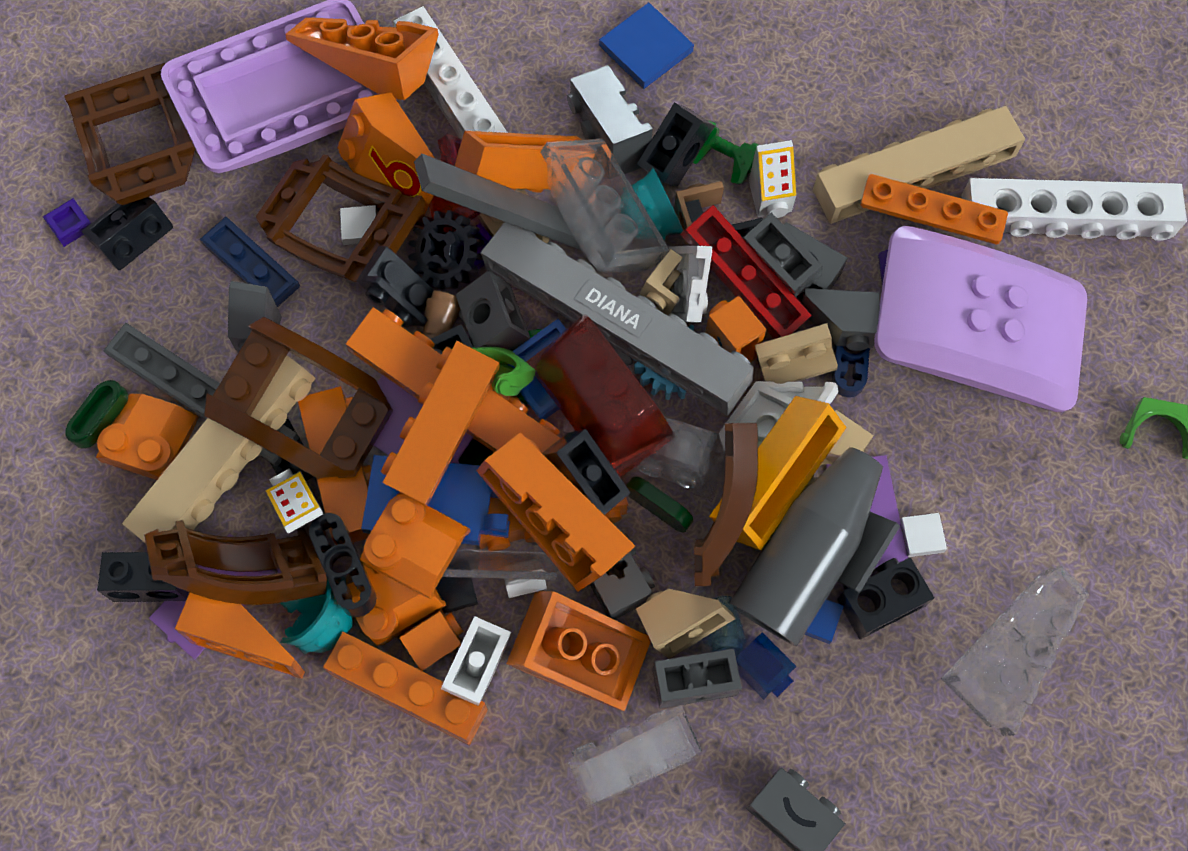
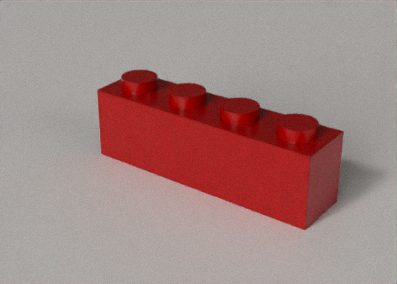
M714 205L709 207L680 234L690 246H712L710 268L736 297H741L773 339L792 334L812 316Z

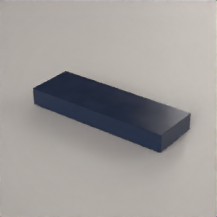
M226 216L200 238L201 243L244 283L268 287L277 307L300 287L299 282Z

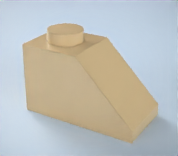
M673 589L652 594L648 597L646 603L636 608L654 648L668 659L736 619L733 613L719 600Z

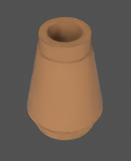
M433 291L431 298H427L425 317L428 321L424 326L423 334L429 339L452 329L461 310L456 296L442 291Z

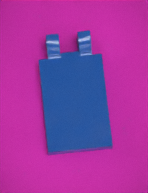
M374 455L361 527L363 533L370 534L388 502L400 492L382 483L386 475L382 474L381 470L388 456ZM450 463L427 506L470 528V533L468 536H465L461 544L479 545L481 534L508 538L510 529L509 516L507 514H488L490 498H498V496L476 471L480 466Z

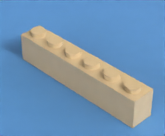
M1007 106L995 110L991 108L985 109L973 118L964 121L960 119L954 120L937 131L921 132L912 140L903 143L893 142L881 151L870 155L862 153L850 162L839 166L836 164L829 165L817 174L813 192L829 223L832 224L869 210L862 208L860 203L867 178L870 174L928 189L1016 157L1025 141V137Z
M287 355L251 414V417L278 430L285 423L287 413L296 402L307 396L311 389V384L316 378ZM207 418L122 524L144 543V534L159 529V532L176 529L175 521L183 520L185 528L194 530L200 522L211 515L216 501L225 491L230 490L236 484L239 477L238 474L249 461L254 460L260 454L263 447Z

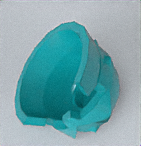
M654 168L643 179L625 188L627 192L621 200L619 215L627 229V233L644 240L655 238L657 240H665L668 235L681 234L683 232L680 221Z
M328 579L326 594L280 603L288 613H293L295 610L301 612L293 626L285 629L287 637H283L280 643L294 645L304 655L309 652L322 653L330 651L335 647L342 632L348 633L353 627L352 617L347 615L338 604Z

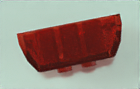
M584 314L565 329L555 341L526 361L536 370V378L574 430L586 429L619 477L625 475L676 437L657 405L588 315Z

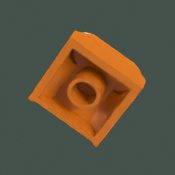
M129 394L127 404L115 421L100 433L97 440L99 451L96 458L102 463L158 480L187 444L199 417L170 402L145 394Z
M399 492L388 502L366 539L360 561L379 573L432 599L435 588L466 535L468 536L471 530L441 512Z
M364 565L377 599L374 608L368 614L355 618L364 634L377 646L385 645L446 606L444 600H441L436 588L432 599H429ZM354 582L347 584L353 596L352 601L354 603L360 601V592Z

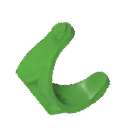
M500 347L472 348L500 363V368L492 383V388L496 393L505 396H516L521 389L533 381L536 370L511 350Z
M1146 397L1141 398L1126 426L1125 433H1122L1120 436L1122 447L1129 449L1133 443L1134 434L1138 426L1150 416L1158 415L1167 418L1177 427L1183 441L1182 458L1188 459V405Z

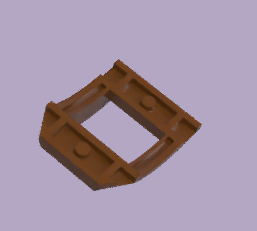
M165 63L64 95L83 150L90 183L121 205L182 186L188 179L195 147L162 81L161 70ZM162 105L175 146L110 167L97 125Z
M323 154L320 160L311 163L307 158L294 161L256 215V219L265 231L266 238L271 243L317 268L356 282L378 246H387L396 254L414 225L424 227L422 218L424 217L425 200L422 196H407L402 194L399 189L365 178L331 160L328 155ZM322 183L363 205H375L378 214L348 259L319 248L290 233V230Z
M262 317L248 325L252 331L213 396L207 393L204 416L292 463L319 480L326 477H355L393 412L377 380L325 348L266 317ZM288 352L357 390L320 455L251 417Z
M725 423V481L722 500L716 521L713 522L705 538L696 539L694 544L695 586H711L712 576H719V567L734 547L748 519L758 478L757 423Z
M180 520L175 521L176 529L162 532L156 529L144 534L152 579L162 580L202 597L227 603L265 605L326 594V573L304 527L297 529L298 536L276 539L274 533L246 537L209 535L185 528L184 521ZM195 564L233 572H258L276 569L278 574L234 576L207 571L196 567Z

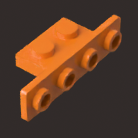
M870 174L867 178L860 203L862 208L996 245L1002 240L1008 212L1005 210Z

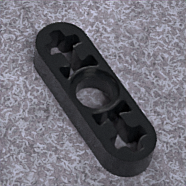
M323 514L315 518L311 523L309 536L338 604L347 615L362 617L368 614L376 604L375 590L342 519L336 514ZM329 528L333 529L332 534L338 544L331 547L326 539L325 531ZM344 556L352 558V564L348 570L342 573L333 571V564L337 559ZM354 582L360 592L361 600L356 603L352 601L353 596L347 584Z

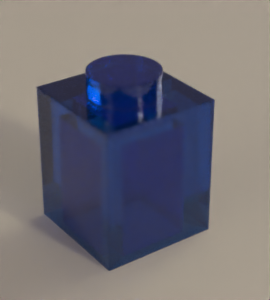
M763 632L736 657L739 675L763 700L771 693L778 698L794 682L789 675L797 666Z

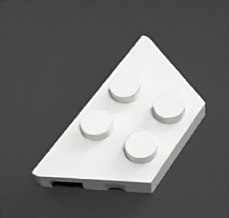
M670 246L669 251L672 249L683 257L677 267L681 275L671 290L680 298L672 314L680 317L685 322H701L702 314H706L708 306L706 288L712 246Z
M756 381L726 423H757L759 447L795 396L831 404L839 392L837 384L825 382L824 387H804L802 382L777 384L773 381ZM724 425L715 437V440L725 455Z

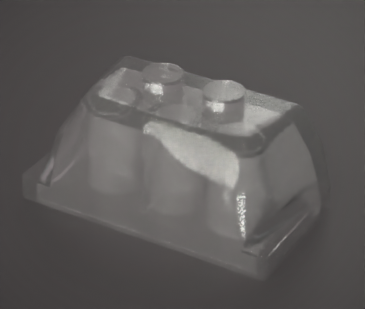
M604 139L546 142L541 150V154L547 163L548 187L570 233L591 266L598 272L630 273L647 271L660 263L670 249Z

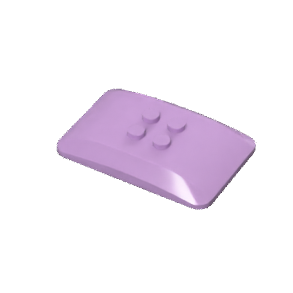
M326 0L174 58L162 67V81L203 165L208 170L215 173H223L241 168L343 129L355 99L379 95L286 40L285 34L306 17L345 19L348 25L355 26L364 24L351 1Z
M903 226L898 228L889 240L874 344L877 353L889 362L1054 412H1064L1071 409L1076 404L1078 398L1087 293L1083 285L1077 280L1033 262L951 236Z

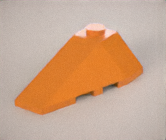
M308 17L285 34L286 40L375 93L385 94L391 92L395 99L404 101L424 84L439 35L437 28L408 21H397L396 27H380L378 20H367L365 24L355 26L348 25L345 19Z

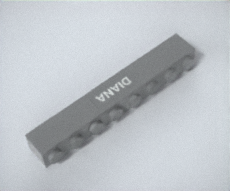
M504 222L481 252L487 270L590 333L600 335L608 344L727 416L753 380V366L750 365V361L744 355L736 351L731 353L719 346L712 336L704 332H700V334L694 332L687 327V324L680 317L674 314H664L656 309L655 304L642 295H638V297L632 295L616 279L612 277L605 279L597 274L594 268L586 261L581 259L573 260L566 255L560 246L553 242H543L536 237L534 232Z

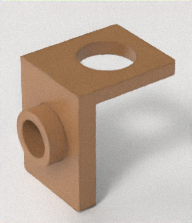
M722 181L707 185L698 183L689 186L685 190L676 191L674 210L683 231L692 224L685 202L699 199L702 208L721 204L724 190Z

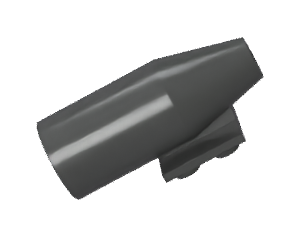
M849 447L792 502L782 521L733 595L729 605L765 630L797 647L837 582L860 593L900 528L897 522L870 511L883 466L868 454Z

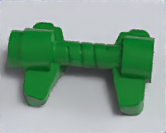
M708 120L715 127L693 163L698 164L711 149H714L734 159L731 182L739 185L743 184L749 173H751L756 146H759V144L755 142L752 144L743 143L740 147L719 137V128L716 127V123Z

